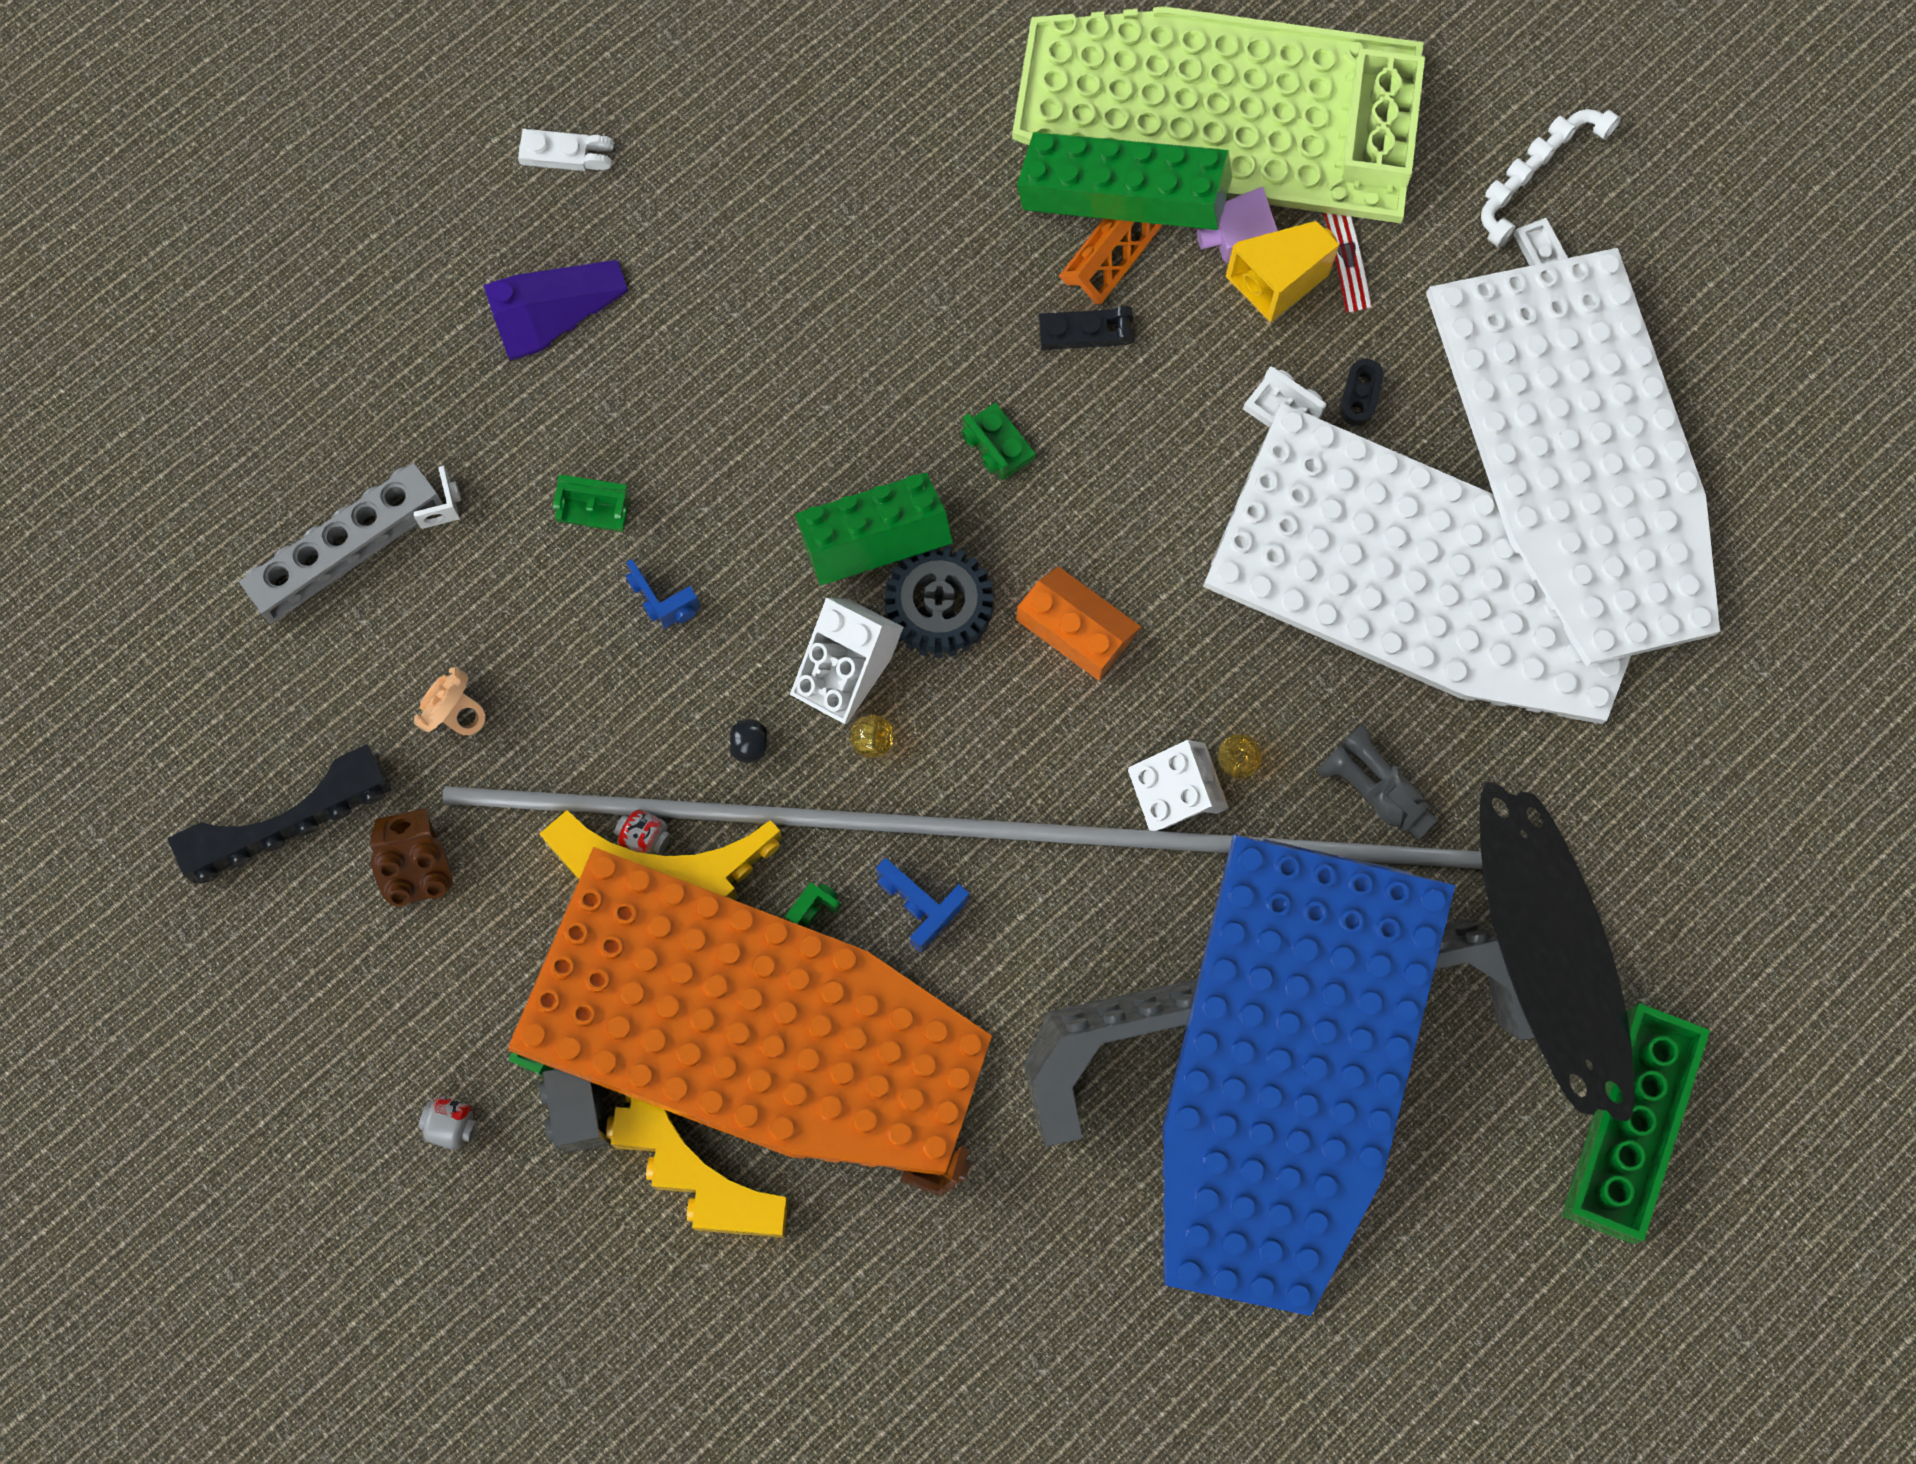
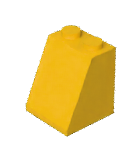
M1317 221L1238 241L1232 247L1225 277L1271 323L1330 275L1340 244L1337 242L1334 233L1328 228H1323Z

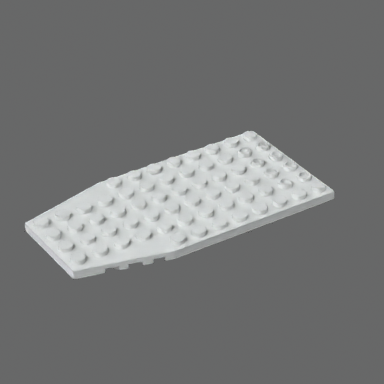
M1618 248L1429 287L1426 295L1509 542L1516 554H1521L1528 566L1526 570L1532 580H1537L1547 596L1545 601L1552 611L1555 610L1564 624L1562 628L1586 666L1599 664L1718 634L1720 632L1706 494Z
M1283 403L1278 407L1267 436L1258 451L1202 586L1460 699L1470 701L1477 699L1504 707L1506 705L1526 708V711L1538 713L1541 711L1550 712L1560 717L1599 724L1606 722L1631 657L1628 656L1590 666L1584 664L1563 630L1564 624L1557 612L1555 610L1552 611L1545 601L1547 596L1537 580L1533 581L1526 570L1528 566L1521 554H1516L1512 548L1494 494Z

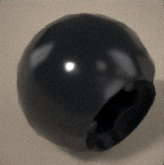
M750 718L739 720L732 726L730 754L737 761L747 764L760 761L765 756L764 751H766L767 747L766 727L760 721Z

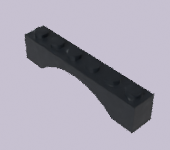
M366 744L334 759L327 774L313 792L298 805L277 817L243 826H216L200 822L167 839L183 876L194 884L197 882L200 884L207 883L217 878L218 872L228 867L236 868L243 866L252 860V856L264 850L266 852L277 850L285 845V840L296 835L305 836L311 834L319 828V824L330 819H342L351 814V809L363 803L370 805L380 801L385 797V793L391 791L392 788L376 753Z

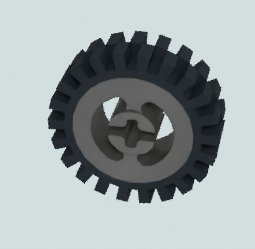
M944 546L943 551L934 549L927 553L915 555L911 559L910 557L902 559V565L900 567L896 565L892 570V577L888 578L885 592L886 617L903 626L898 641L904 640L906 648L911 651L914 647L919 649V655L927 656V652H933L934 658H942V653L948 652L949 657L955 656L958 649L962 648L963 652L970 649L973 641L977 644L982 637V632H986L989 627V620L992 617L993 610L991 580H987V572L984 567L979 569L978 561L973 556L968 560L966 552L960 549L955 554L951 553L952 547ZM925 586H927L924 592V614L926 617L919 613L914 605L916 594ZM954 587L962 595L964 606L956 616L950 618L954 608L955 593L952 588ZM936 598L943 599L942 605H935Z

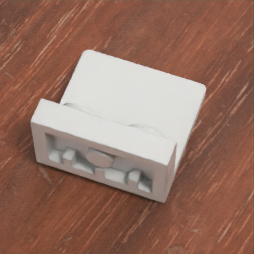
M1186 740L1128 769L1147 825L1151 831H1161L1201 812L1217 814L1229 809L1205 743Z

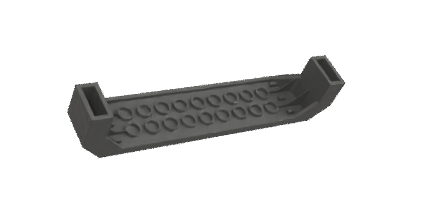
M1470 919L1446 924L1435 969L1469 962L1487 974L1497 1024L1518 1040L1533 1038L1534 1035L1507 972L1497 937ZM1198 979L1053 1010L1047 1013L1024 1062L1036 1125L1046 1147L1083 1139L1073 1086L1101 1044L1187 1025Z

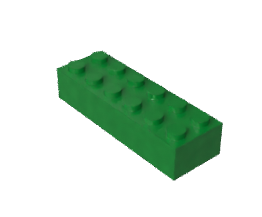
M1033 132L1017 182V189L1024 211L1218 230L1232 179L1229 150Z
M1641 1003L1627 1010L1635 1086L1632 1116L1629 1121H1620L1614 1119L1606 1110L1597 1109L1593 1115L1561 1217L1630 1244L1645 1240L1710 1033L1709 1029ZM1607 1081L1605 1088L1609 1098L1615 1103H1621L1623 1099L1621 1090L1614 1082Z

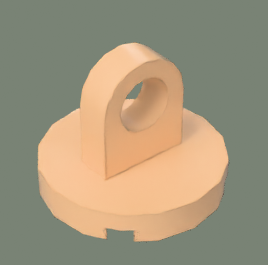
M458 667L450 668L449 673L451 675L449 677L445 674L442 677L440 676L421 700L419 708L423 712L421 716L418 714L414 716L415 725L425 732H430L442 722L459 734H475L485 723L484 710L475 700L463 693L468 682V674ZM462 709H474L476 713L474 722L467 726L458 724L457 716Z

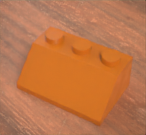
M1059 566L1041 578L1017 607L1016 621L1098 681L1102 679L1141 630L1139 624Z

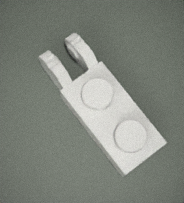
M523 129L518 160L520 164L579 171H585V169L609 170L611 160L608 156L595 153L588 154V151H612L614 141L607 136L600 135L588 136Z
M1547 218L1520 227L1513 234L1529 266L1568 258Z

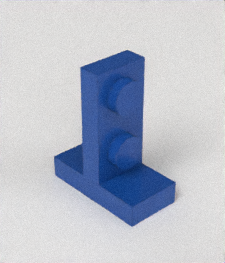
M886 857L876 867V874L879 877L878 885L889 895L893 896L897 893L906 901L903 905L904 908L916 919L920 920L922 916L926 919L910 936V944L920 953L926 949L969 902L970 893L960 884L939 905Z

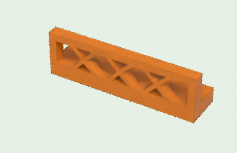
M1103 219L1063 269L1059 277L1066 285L1080 286L1095 304H1102L1162 227V224L1141 222L1140 238L1137 241H1131V227L1135 222ZM1117 245H1122V261L1118 266H1112V251ZM1097 270H1103V285L1097 290L1089 280Z

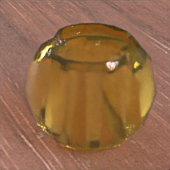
M869 714L860 717L852 725L849 738L852 748L857 754L867 759H874L884 756L892 748L894 732L888 720L876 714Z
M1235 734L1226 738L1221 743L1217 759L1220 767L1226 774L1233 778H1246L1253 775L1259 769L1262 763V751L1255 739L1246 734ZM1237 750L1244 751L1243 755L1245 758L1242 763L1236 762V755L1234 754H1236Z

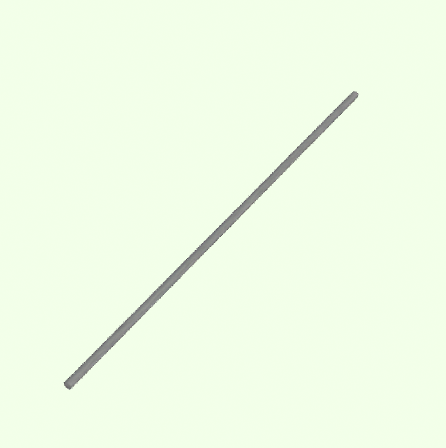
M445 786L443 790V803L454 805L549 811L568 810L569 812L630 815L635 810L640 809L660 818L766 824L771 820L775 825L1216 853H1229L1233 837L1230 835ZM1249 837L1262 841L1263 839L1364 862L1483 869L1481 851Z

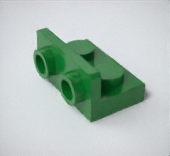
M996 402L974 417H971L969 413L962 417L961 434L969 447H976L982 454L981 460L985 468L991 474L996 473L1002 481L1035 459L1036 453Z

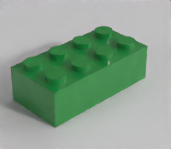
M927 472L911 475L887 485H879L871 490L852 496H845L821 506L810 507L805 511L795 514L802 543L819 586L953 543L946 511Z

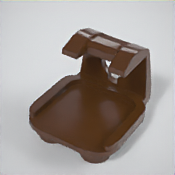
M426 808L376 819L370 840L373 851L370 856V866L384 900L393 906L401 907L415 901L440 898L451 889L453 884L452 871L443 844L440 840L436 839Z

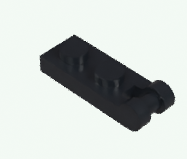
M1119 306L1109 310L1039 314L1041 350L1132 344L1135 342V331L1131 328L1130 324L1133 320V310L1130 306ZM1117 324V330L1108 331L1107 325Z

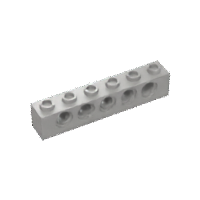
M414 463L408 467H401L391 475L389 480L380 486H374L366 490L361 499L350 506L338 509L330 520L321 526L310 528L303 538L292 546L288 545L278 550L274 558L264 565L251 568L239 583L261 614L272 624L417 525L414 512L443 504L436 491ZM405 497L402 504L391 506L394 499ZM376 517L375 522L371 525H362L366 518ZM347 536V540L342 545H333L337 538ZM318 556L314 564L304 565L309 557ZM289 576L285 584L275 586L276 581L280 577Z

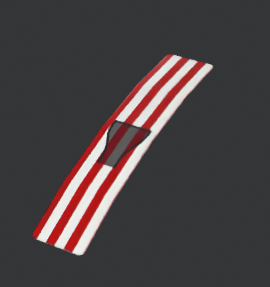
M1323 213L1327 228L1334 233L1337 242L1340 244L1335 261L1346 312H1354L1372 307L1352 217Z

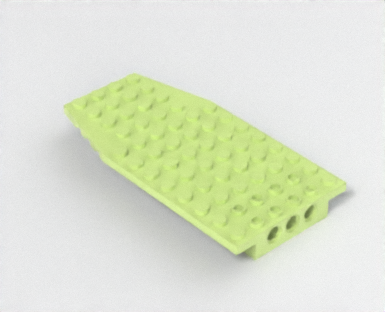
M1154 7L1153 11L1138 12L1137 9L1123 10V14L1105 15L1104 11L1091 12V16L1075 17L1074 14L1031 17L1012 139L1029 145L1033 132L1229 150L1232 179L1226 199L1231 200L1263 187L1269 205L1401 223L1404 217L1407 186L1413 168L1425 57L1422 56L1424 42L1171 7Z

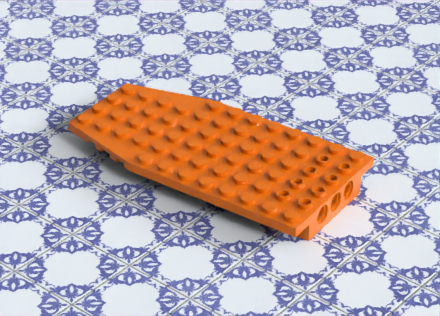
M593 847L508 1046V1051L789 1157L801 1159L807 1157L823 1159V1161L839 1163L841 1161L858 1163L861 1166L892 1167L896 1170L944 1175L947 1171L992 1035L864 949Z

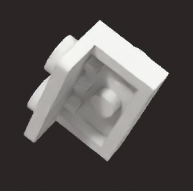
M1270 366L1266 371L1264 380L1244 404L1243 410L1270 428L1281 403L1318 419L1322 418L1326 403L1317 392L1311 389L1306 390L1297 384L1286 371H1278Z

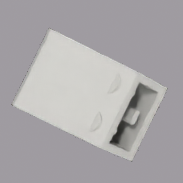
M826 598L790 695L847 724L890 662L903 626L850 599Z

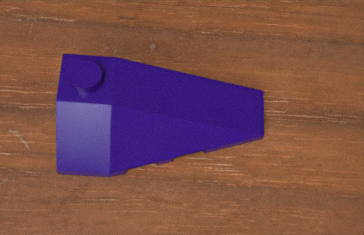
M618 260L518 274L483 285L509 361L544 350L551 345L550 341L565 331L569 333L577 327L576 323L591 313H598L628 292Z

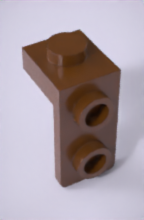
M961 1146L952 1154L944 1175L903 1171L900 1182L942 1197L951 1189L955 1190L959 1182L963 1183L971 1165V1162L966 1160L969 1149Z

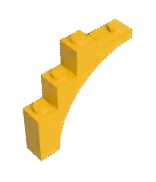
M568 810L539 833L546 844L578 880L593 847H596L732 900L738 895L731 883L734 880L737 883L744 880L753 871L752 865L761 857L767 859L779 849L781 845L779 841L782 840L780 830L770 820L749 836L720 849L695 855L661 856L636 852L613 844L587 829Z
M625 1095L626 1103H631L630 1108L615 1107L614 1116L608 1117L606 1138L611 1139V1145L616 1149L655 1152V1157L648 1158L646 1178L647 1180H652L651 1186L654 1189L696 1193L695 1199L689 1198L687 1208V1221H693L692 1228L694 1230L785 1238L788 1199L786 1197L754 1191L728 1180L705 1165L688 1148L673 1125L667 1110Z

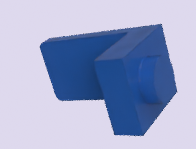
M633 559L626 562L630 573L625 575L634 593L636 594L641 591L647 601L642 605L652 622L658 619L665 629L676 622L684 623L694 617L696 611L700 609L697 596L690 586L659 603Z

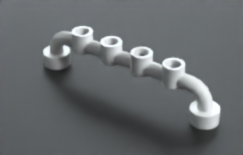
M1590 109L1578 111L1570 116L1568 120L1561 115L1558 116L1548 130L1552 136L1547 141L1538 137L1528 149L1527 154L1531 157L1526 162L1518 158L1511 164L1506 173L1510 179L1505 184L1496 180L1488 188L1485 197L1489 200L1481 212L1483 226L1490 233L1488 241L1500 248L1509 240L1515 230V225L1505 218L1498 222L1494 217L1495 212L1509 202L1520 186H1525L1529 182L1534 172L1552 158L1562 143L1565 144L1571 139L1581 124H1594L1593 132L1605 140L1614 132L1621 117L1611 110L1603 114Z

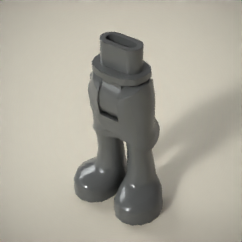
M1363 724L1316 770L1324 778L1339 775L1349 781L1362 794V797L1374 807V811L1379 818L1390 826L1399 827L1403 832L1408 830L1417 840L1438 821L1427 810L1429 804L1425 802L1414 785L1400 773L1397 766L1393 765L1391 767L1374 748L1370 741V731ZM1349 754L1359 758L1381 781L1375 783Z

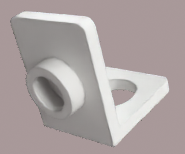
M444 466L438 468L447 504L414 512L415 520L421 529L460 519L456 502L461 501L460 491L457 482H451ZM441 514L437 518L427 519L428 516Z

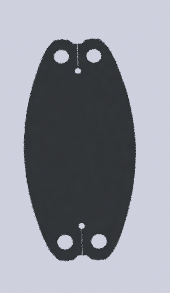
M1487 782L1481 792L1480 846L1483 875L1495 934L1520 1006L1553 1076L1574 1108L1586 1115H1594L1597 1109L1606 1110L1614 1119L1629 1121L1634 1109L1635 1090L1629 1023L1615 961L1592 897L1566 842L1540 800L1528 792L1520 791L1518 795L1509 794L1502 786ZM1494 798L1502 800L1509 811L1507 818L1499 816L1492 805ZM1529 807L1536 809L1543 819L1542 827L1533 825L1527 816V809ZM1521 830L1526 832L1527 838L1521 835ZM1587 1060L1592 1063V1065H1593V1068H1592V1069H1589V1068L1587 1067V1065H1586V1061H1587ZM1572 1074L1578 1075L1584 1081L1587 1088L1585 1097L1578 1096L1571 1088L1569 1079ZM1607 1081L1614 1082L1621 1090L1623 1097L1621 1103H1615L1609 1098L1605 1088Z

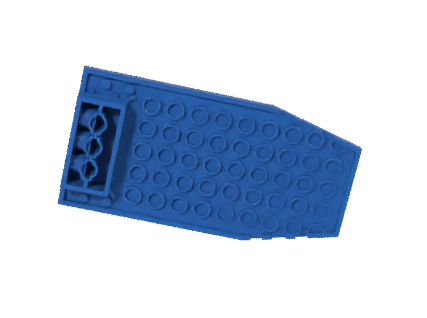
M1233 834L1162 1126L1164 1160H1162V1175L1164 1177L1163 1282L1166 1286L1308 1316L1313 1314L1384 1177L1455 885L1373 863L1263 839L1262 841Z

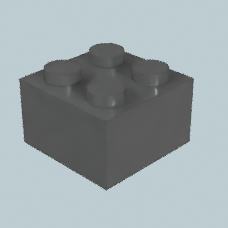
M558 1069L544 1071V1082L539 1083V1093L542 1104L547 1105L549 1109L550 1119L545 1120L548 1142H553L556 1148L566 1154L610 1145L609 1139L606 1138L607 1123L601 1086Z

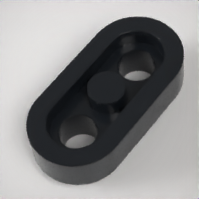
M1371 359L1356 361L1352 365L1347 377L1340 404V414L1343 420L1350 425L1361 426L1368 423L1376 409L1384 374L1381 366ZM1359 377H1366L1370 382L1362 383ZM1359 407L1362 413L1356 414L1351 408Z

